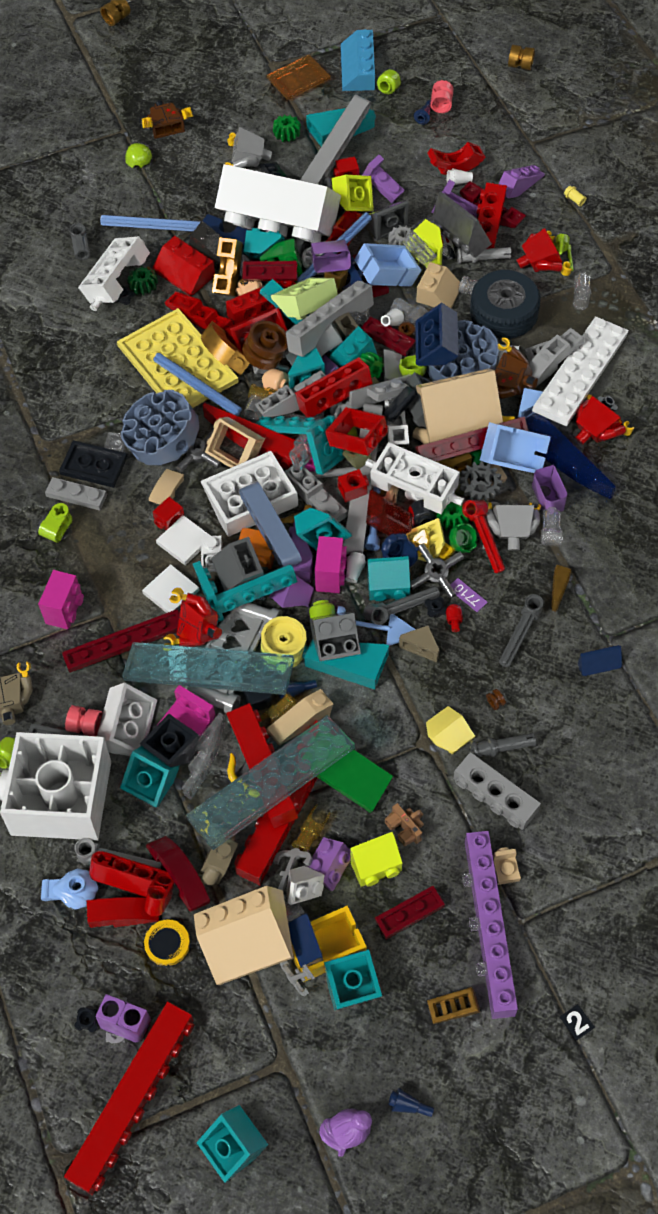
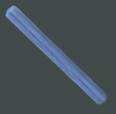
M365 212L337 240H345L348 243L372 220V217L369 213ZM313 264L297 278V283L310 277L313 278L317 274Z
M102 215L100 219L103 226L197 232V227L201 223V221Z
M160 353L155 355L153 358L154 362L229 413L239 416L242 411L241 407Z

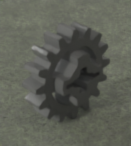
M483 461L480 462V465H477L475 462H473L472 467L467 465L465 471L462 470L459 484H461L460 491H464V497L470 495V500L475 498L477 500L484 499L486 503L489 501V497L495 499L496 494L500 493V487L502 486L501 474H496L497 468L491 469L490 463L484 466Z

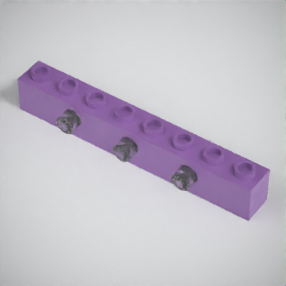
M489 831L466 833L465 848L469 873L462 874L463 886L472 887L476 917H469L470 931L479 932L483 962H476L477 976L486 977L492 1019L515 1017L518 1008Z

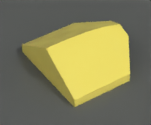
M439 518L404 532L408 540L426 529L429 535L428 550L433 558L439 556L445 544ZM418 556V560L426 562L423 556Z
M449 706L426 722L428 737L436 746L449 751L451 754L456 753L475 738L474 733L463 716Z

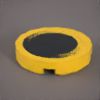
M169 919L158 921L152 925L147 931L144 940L145 951L150 960L162 966H171L182 961L190 947L189 934L185 927L179 922Z

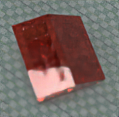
M371 489L369 491L366 524L388 536L396 533L407 534L411 532L413 514L400 504Z

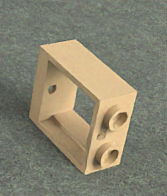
M223 417L215 422L212 436L206 443L205 453L232 468L257 457L265 438L230 417ZM228 427L248 438L240 460L220 449Z

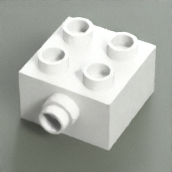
M16 733L9 770L0 772V800L2 801L0 814L11 836L99 839L111 759L104 737Z

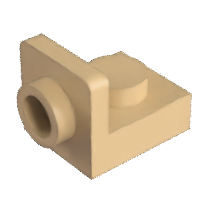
M505 847L494 852L493 861L498 885L520 881L516 849Z

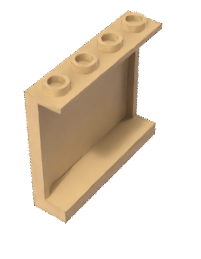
M488 368L416 385L417 393L421 396L429 442L487 427L489 422L495 424L503 422L495 370Z

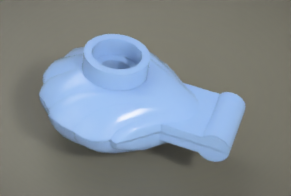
M75 869L68 872L61 879L42 880L41 900H61L67 907L77 910L87 907L86 900L95 899L98 885L96 881L91 879L88 870Z

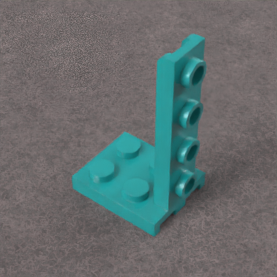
M328 415L324 419H314V417L304 419L298 416L292 418H285V416H262L255 423L277 433L306 434L317 474L323 475L345 458L342 454L344 452L343 449L329 446L325 432L334 422L335 416Z
M200 561L193 563L203 593L211 608L218 613L217 622L224 620L222 613L231 611L298 582L293 567L287 565L218 594L208 568H203Z

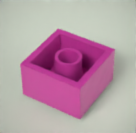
M319 536L315 565V586L318 592L340 593V586L345 584L344 573L347 566V546H343V538Z
M56 570L52 571L38 603L46 624L68 630L71 623H74L77 608L82 605L84 599L76 575Z

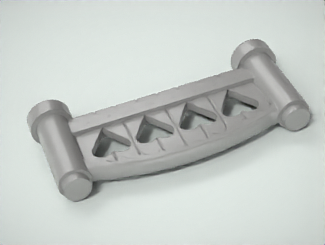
M246 603L231 610L218 626L222 630L221 636L216 640L213 639L207 642L200 658L195 682L187 683L185 689L214 707L223 709L224 713L239 708L241 697L234 694L261 640V632L264 625L271 619L282 616V610L276 608L268 609L252 603ZM239 619L243 620L250 629L239 632L231 631L235 627V622ZM229 636L235 637L241 645L240 647L230 649L223 648ZM220 653H225L232 662V664L222 666L214 665L215 661L219 660L218 655ZM212 670L218 671L224 680L214 683L205 682L210 677L209 673Z

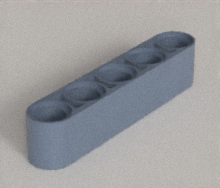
M259 482L239 489L243 503L268 547L272 550V554L280 568L287 565L295 566L301 563L302 559L299 551Z

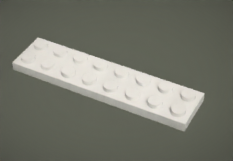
M595 316L582 335L584 343L568 355L534 404L532 411L567 426L577 412L579 405L585 400L627 337L629 330Z

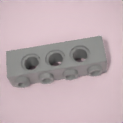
M471 752L454 771L453 779L460 788L469 790L475 799L480 802L484 801L497 815L501 814L507 818L509 824L515 828L519 827L521 830H524L539 812L540 802ZM479 777L483 781L478 783L475 782L473 778ZM497 790L500 792V795H493L490 791ZM515 803L518 808H510L508 804Z

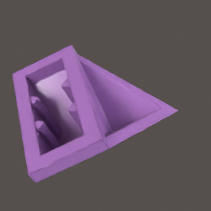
M296 576L297 583L275 591L269 597L282 608L294 606L309 607L314 588Z

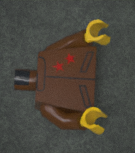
M157 101L155 106L150 108V114L146 118H142L143 129H153L154 139L185 132L183 121L193 117L191 107L181 110L176 108L173 103L164 104L163 101Z
M502 338L501 340L506 343V347H502L500 344L497 346L499 350H506L507 353H503L495 370L499 398L505 399L515 395H522L526 387L534 389L537 386L538 378L532 376L533 372L526 357L514 346L510 347V342L507 338Z

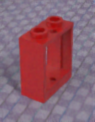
M345 407L325 432L329 446L369 456L382 438L386 436L388 426L385 416ZM353 426L370 430L364 439L347 435Z

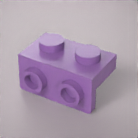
M323 837L312 857L311 865L307 867L324 874L323 885L328 890L333 891L347 865L350 863V849L343 842Z

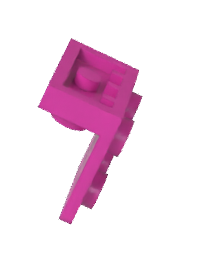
M179 685L174 691L176 701L161 721L168 714H171L201 736L216 717L214 706Z

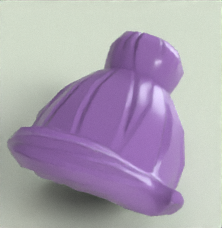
M344 1109L334 1117L323 1121L319 1131L321 1139L328 1146L338 1151V1156L342 1157L346 1149L358 1146L366 1140L371 1131L372 1118L364 1110Z

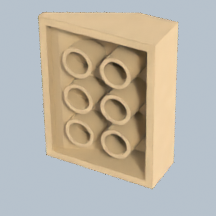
M264 886L194 914L196 937L216 985L227 983L294 958L283 890Z

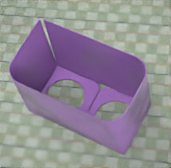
M345 240L311 243L312 262L315 272L342 271L350 268L351 256ZM341 251H342V253H340V254H334V253H332V252H341ZM325 253V254L322 255V256H316V255H315V254Z
M551 465L537 469L534 472L532 489L539 504H541L544 515L548 516L564 511L567 491L555 466ZM540 486L549 487L551 490L550 495L545 497Z
M107 994L95 1016L101 1029L133 1042H140L143 1039L151 1022V1017L146 1009ZM110 1004L119 1006L118 1013L113 1017H107L103 1014L106 1007ZM128 1010L140 1014V1021L136 1025L130 1026L124 1022V1014Z

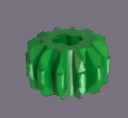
M284 114L283 117L278 116L274 120L273 133L277 140L281 139L282 142H290V140H296V137L300 136L301 124L297 117H292L291 114L289 116Z
M373 352L362 353L361 359L369 366L371 378H381L380 374L383 372L382 367L384 366L382 358Z
M450 502L442 514H436V519H440L441 526L445 527L446 532L459 523L468 524L469 518L465 517L462 511L463 504L460 506Z

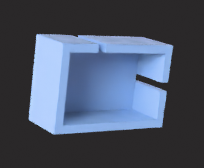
M364 243L354 259L370 285L412 286L422 271L405 245Z
M489 422L480 461L534 473L537 469L543 468L545 457L535 455L534 453L538 451L547 454L551 437Z

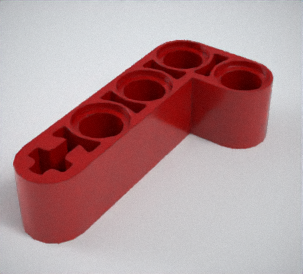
M97 851L92 854L89 870L92 880L146 897L144 909L151 916H160L164 913L172 898L174 881L167 871L104 851Z

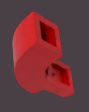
M467 142L461 149L452 153H444L433 148L427 152L431 164L438 167L443 175H447V171L452 170V168L467 172L478 166L486 158L481 147L471 142Z

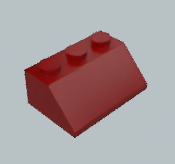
M176 236L162 246L153 266V270L191 297L214 278L215 274L213 260Z
M270 308L224 329L229 341L241 351L251 327L256 322L270 321L278 324L285 332L288 330L279 308Z

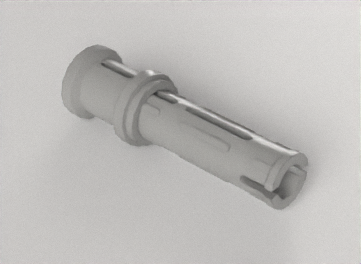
M457 248V263L461 264V262L471 261L476 263L478 260L511 259V248L485 249L476 258L470 253L467 255L463 250Z

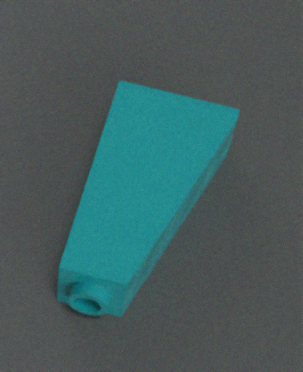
M346 108L306 115L307 130L321 147ZM369 109L353 136L375 128L376 115L373 110Z
M312 640L309 647H305L302 658L305 659V667L375 690L389 656V645L359 643L361 654L319 661L314 641Z

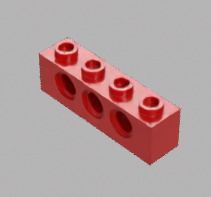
M486 182L485 189L481 190L480 200H482V204L478 203L477 214H479V217L477 219L491 242V245L486 249L495 248L507 185Z
M276 281L284 289L296 284L295 281ZM263 287L226 301L227 316L232 320L233 325L270 308H276L260 294V289Z
M358 357L295 392L299 410L307 418L314 417L348 398L350 391L373 384L369 366Z

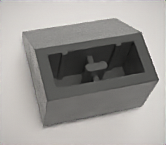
M249 537L229 543L211 558L224 592L264 575Z
M348 611L309 618L319 661L361 654L354 612Z

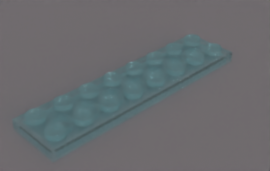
M133 642L122 677L124 681L286 695L294 664V656Z
M327 715L186 814L187 820L214 850L355 749V743Z

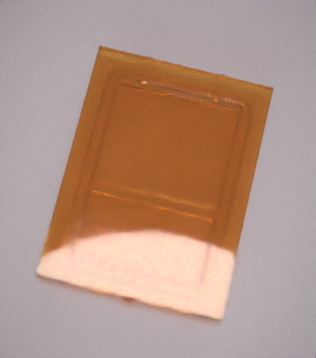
M307 55L266 75V78L289 100L330 80L331 76L310 55Z

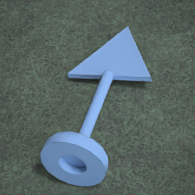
M338 606L336 614L346 612L344 607ZM394 614L389 616L388 626L356 621V626L388 631L386 645L389 646L399 643L401 634L416 630Z

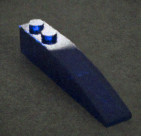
M535 413L525 419L528 431L551 437L547 454L536 451L537 453H540L558 470L579 484L609 499L613 498L616 486L546 417Z

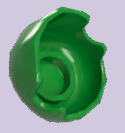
M459 523L451 529L449 542L455 551L469 553L477 547V533L472 525Z

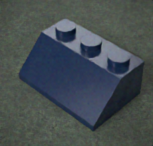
M441 302L415 321L416 365L418 366L446 365L459 356L457 312Z

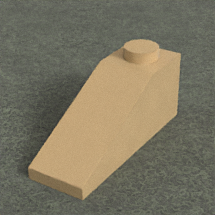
M319 689L303 698L267 728V732L280 746L305 732L309 726H313L316 720L323 722L328 719L333 703Z

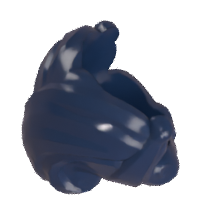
M405 533L391 534L382 544L383 558L408 556L409 567L414 565L418 558L417 552L419 548L408 540Z

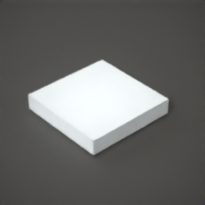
M182 515L156 540V543L182 564L186 565L201 551V536L211 535Z
M170 564L142 592L163 611L168 613L181 609L182 599L178 603H172L169 600L172 595L177 596L171 593L173 589L181 588L184 594L191 593L195 595L200 590L196 584Z

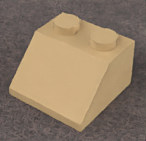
M430 262L417 286L416 302L431 307H436L442 302L452 309L462 288V283L447 267Z

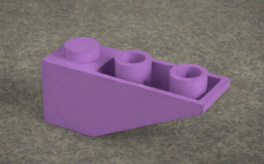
M535 165L504 171L499 184L507 185L506 197L510 199L520 196L545 174Z
M294 520L293 527L289 528V536L299 551L302 562L292 567L296 576L310 583L313 555L308 544L297 536Z

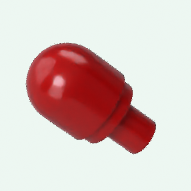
M451 604L446 609V619L448 624L451 625L452 632L460 631L459 624L463 620L462 609L457 604Z

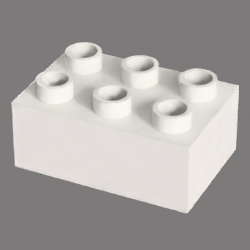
M224 164L215 208L226 212L224 221L233 223L235 226L252 229L255 226V221H259L258 229L276 233L280 231V234L287 237L288 228L293 229L292 237L300 238L310 243L321 242L322 236L329 237L332 234L341 195L327 186Z

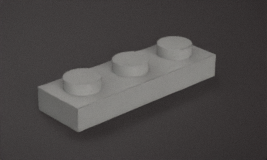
M52 477L45 491L46 497L96 510H101L107 497L105 490Z

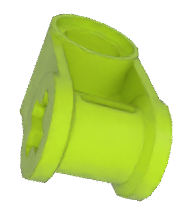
M57 503L52 507L45 520L40 524L38 530L40 536L56 543L61 541L64 533L72 523V516L67 505Z

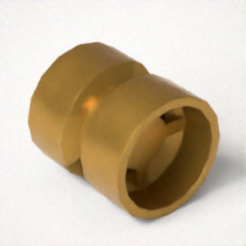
M111 0L110 3L105 4L100 9L101 16L110 26L120 22L131 11L126 0Z
M512 45L508 67L517 68L521 66L522 69L531 70L535 48L526 47L522 49V46Z

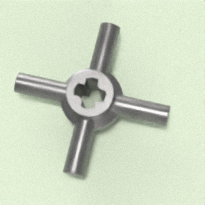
M214 429L203 440L196 438L194 445L187 450V456L176 467L180 473L191 462L202 463L206 460L216 468L221 466L222 462L205 453L207 440L212 436Z
M422 543L418 548L427 562L425 573L410 582L411 588L415 589L428 580L436 583L440 582L448 597L451 598L456 593L446 577L449 573V567L464 559L463 554L458 552L444 561L439 558H433L426 545ZM433 567L441 568L440 574L437 572L433 573Z

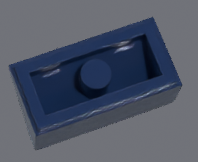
M617 645L581 653L578 666L582 676L620 669L622 667L621 646Z
M304 914L289 922L290 938L300 968H303L302 966L305 964L310 966L323 961L308 914Z

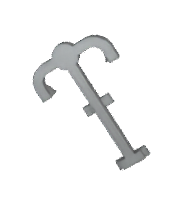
M294 848L291 851L283 850L276 854L273 860L274 864H279L282 857H291L286 870L280 872V876L283 877L278 889L284 892L288 882L289 870L293 869L297 859L300 857L306 858L303 863L306 866L311 865L312 857L309 852Z
M287 961L281 962L280 966L288 980L302 996H306L309 992L306 988L303 989L298 979L304 982L306 980L304 977L306 976L308 979L315 978L306 964L302 966V972L297 968L295 969L297 974H293L286 965L289 963Z

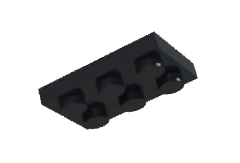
M73 440L59 472L63 476L114 488L127 460V453Z

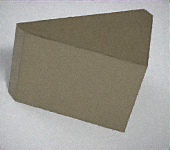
M429 626L400 635L399 648L434 662L438 661L439 648Z

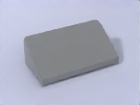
M384 349V381L403 376L399 370L402 355Z

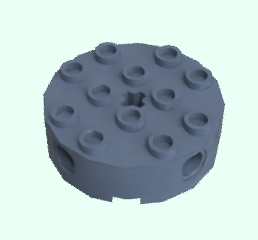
M458 321L459 356L446 365L427 366L426 373L432 381H437L488 368L496 370L499 363L498 340L491 330L485 326L474 325L472 321Z
M164 390V392L157 394L151 392L137 400L126 412L122 421L124 425L121 431V439L138 461L146 465H163L178 460L181 455L194 445L199 431V418L183 394L174 390Z

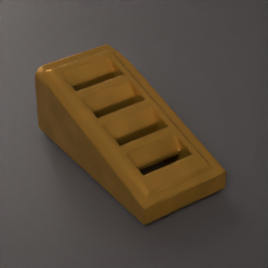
M556 565L553 576L551 607L552 611L555 612L558 610L571 575V569Z
M472 987L427 1000L433 1024L480 1013L476 994ZM464 997L469 998L470 1008H467ZM456 999H459L462 1009L460 1011L457 1010ZM447 1001H450L453 1013H448V1009L446 1006ZM436 1004H441L443 1016H439Z

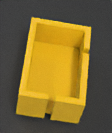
M348 905L310 922L323 957V961L307 966L314 977L325 973L324 962L367 950L359 929H356V923ZM292 945L293 956H294L293 960H294V962H295L296 967L299 969L300 972H302V969H303V968H300L299 962H298V960H297V957H296V954H295V951H294V948H293V945Z

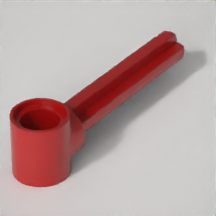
M484 500L466 501L462 507L464 516L475 523L494 573L503 572L505 566L485 519L488 513L487 503Z

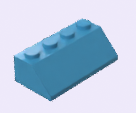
M356 30L341 43L342 91L375 90L373 30Z

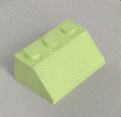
M310 277L272 294L271 298L287 317H295L296 320L306 318L307 314H312L336 297L338 292L334 278Z

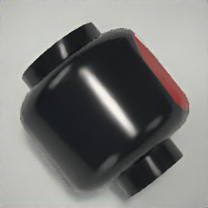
M424 500L415 501L408 508V516L415 527L436 519L434 511L423 507Z

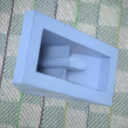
M524 388L518 418L525 417L527 419L537 414L532 411L533 406L543 391Z

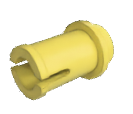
M568 186L564 192L567 199L570 198L580 207L586 202L587 197L578 192L575 186Z

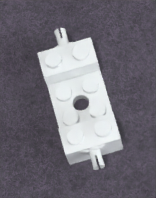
M139 236L115 238L79 285L80 291L89 303H92L90 308L93 311H97L102 303H113L119 299L123 288L116 278L120 276V272L125 266H140L145 263L150 252L145 246V242Z
M389 442L377 462L369 458L366 461L365 466L372 468L370 485L387 492L392 485L424 498L423 507L439 514L443 513L445 507L450 502L460 506L464 503L465 498L454 495L459 484L460 472ZM413 471H417L420 473V475L412 476L410 475V473Z

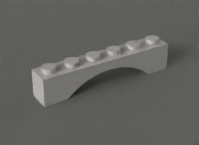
M362 281L355 282L301 322L294 325L286 332L288 351L301 357L305 356L315 348L323 332L336 318L348 312L357 311L363 313L373 306L372 285Z

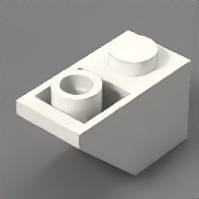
M201 536V564L203 568H208L209 573L216 572L211 558L223 549L221 536Z
M306 866L289 870L287 884L288 904L293 905L322 896L324 874Z

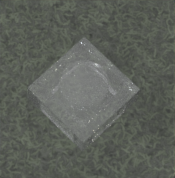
M108 432L104 448L125 452L126 445L121 439V433Z

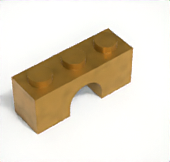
M219 238L217 256L220 257V270L218 274H214L213 293L236 297L235 289L237 288L243 242L236 239Z

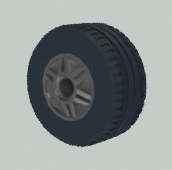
M498 270L488 273L480 278L473 287L470 302L471 319L475 325L485 326L490 329L497 339H512L522 336L530 331L537 322L541 302L539 289L529 277L517 271Z

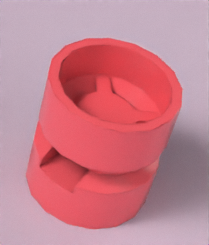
M441 80L433 85L430 106L437 113H446L452 107L454 87L450 82Z
M72 705L67 713L65 730L74 733L82 731L84 735L97 736L103 713L102 711L90 708L86 711L85 707Z

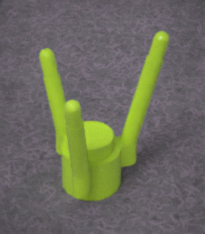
M558 234L553 244L560 255L567 251L568 262L573 271L571 245L569 244L570 238L566 234Z

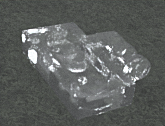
M413 230L408 233L402 242L413 258L417 259L416 263L418 266L423 264L427 268L429 263H433L437 257Z

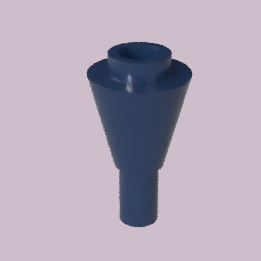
M428 100L423 107L414 113V119L418 124L425 125L429 122L431 100Z
M315 680L307 682L281 681L280 686H278V694L284 701H288L305 690L317 688V683Z
M400 1088L396 1092L392 1091L388 1105L392 1106L391 1112H417L432 1117L433 1107L419 1103L417 1099Z

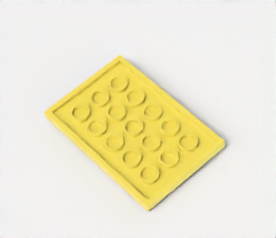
M179 308L117 341L120 350L156 394L164 392V390H174L183 394L192 408L207 401L209 398L154 362L153 358L157 353L164 355L219 393L239 382L235 373L227 365L224 366L207 350L202 343L201 334Z

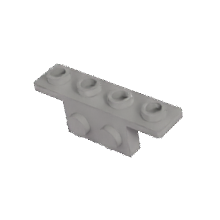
M408 374L350 391L349 408L357 409L364 407V403L374 404L397 397L408 386L405 382L412 375Z

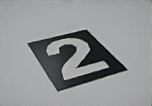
M578 1004L560 1016V1019L576 1041L595 1028Z

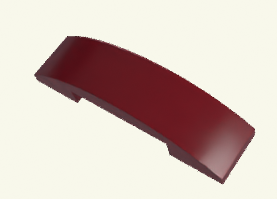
M469 181L460 190V195L478 206V203L482 204V200H480L482 188ZM503 207L500 225L516 228L526 218V215L513 207L509 210Z
M164 836L146 844L155 861L162 863L179 888V896L190 912L210 903L209 896L200 877L176 843L167 836Z

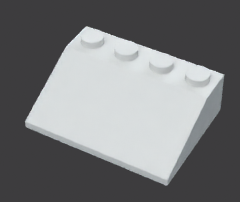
M272 451L201 481L214 512L228 537L241 532L243 528H250L256 525L239 493V489L252 483L259 482L277 515L298 506L297 491Z

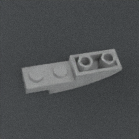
M570 328L563 335L559 336L557 334L535 355L530 361V368L533 372L532 376L538 378L537 386L558 369V364L584 343L583 336Z
M319 371L292 389L285 385L256 403L255 406L263 417L281 416L299 410L295 392L326 375Z
M300 462L284 471L299 496L307 505H311L313 509L331 515L338 522L348 516V511L323 489V483Z

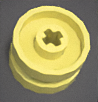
M288 616L273 618L264 625L261 632V655L268 665L280 670L291 669L303 660L302 655L307 640L306 630L303 625L296 619Z

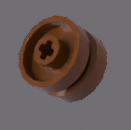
M256 322L251 327L242 348L245 359L259 369L270 370L276 368L288 348L286 332L273 322Z

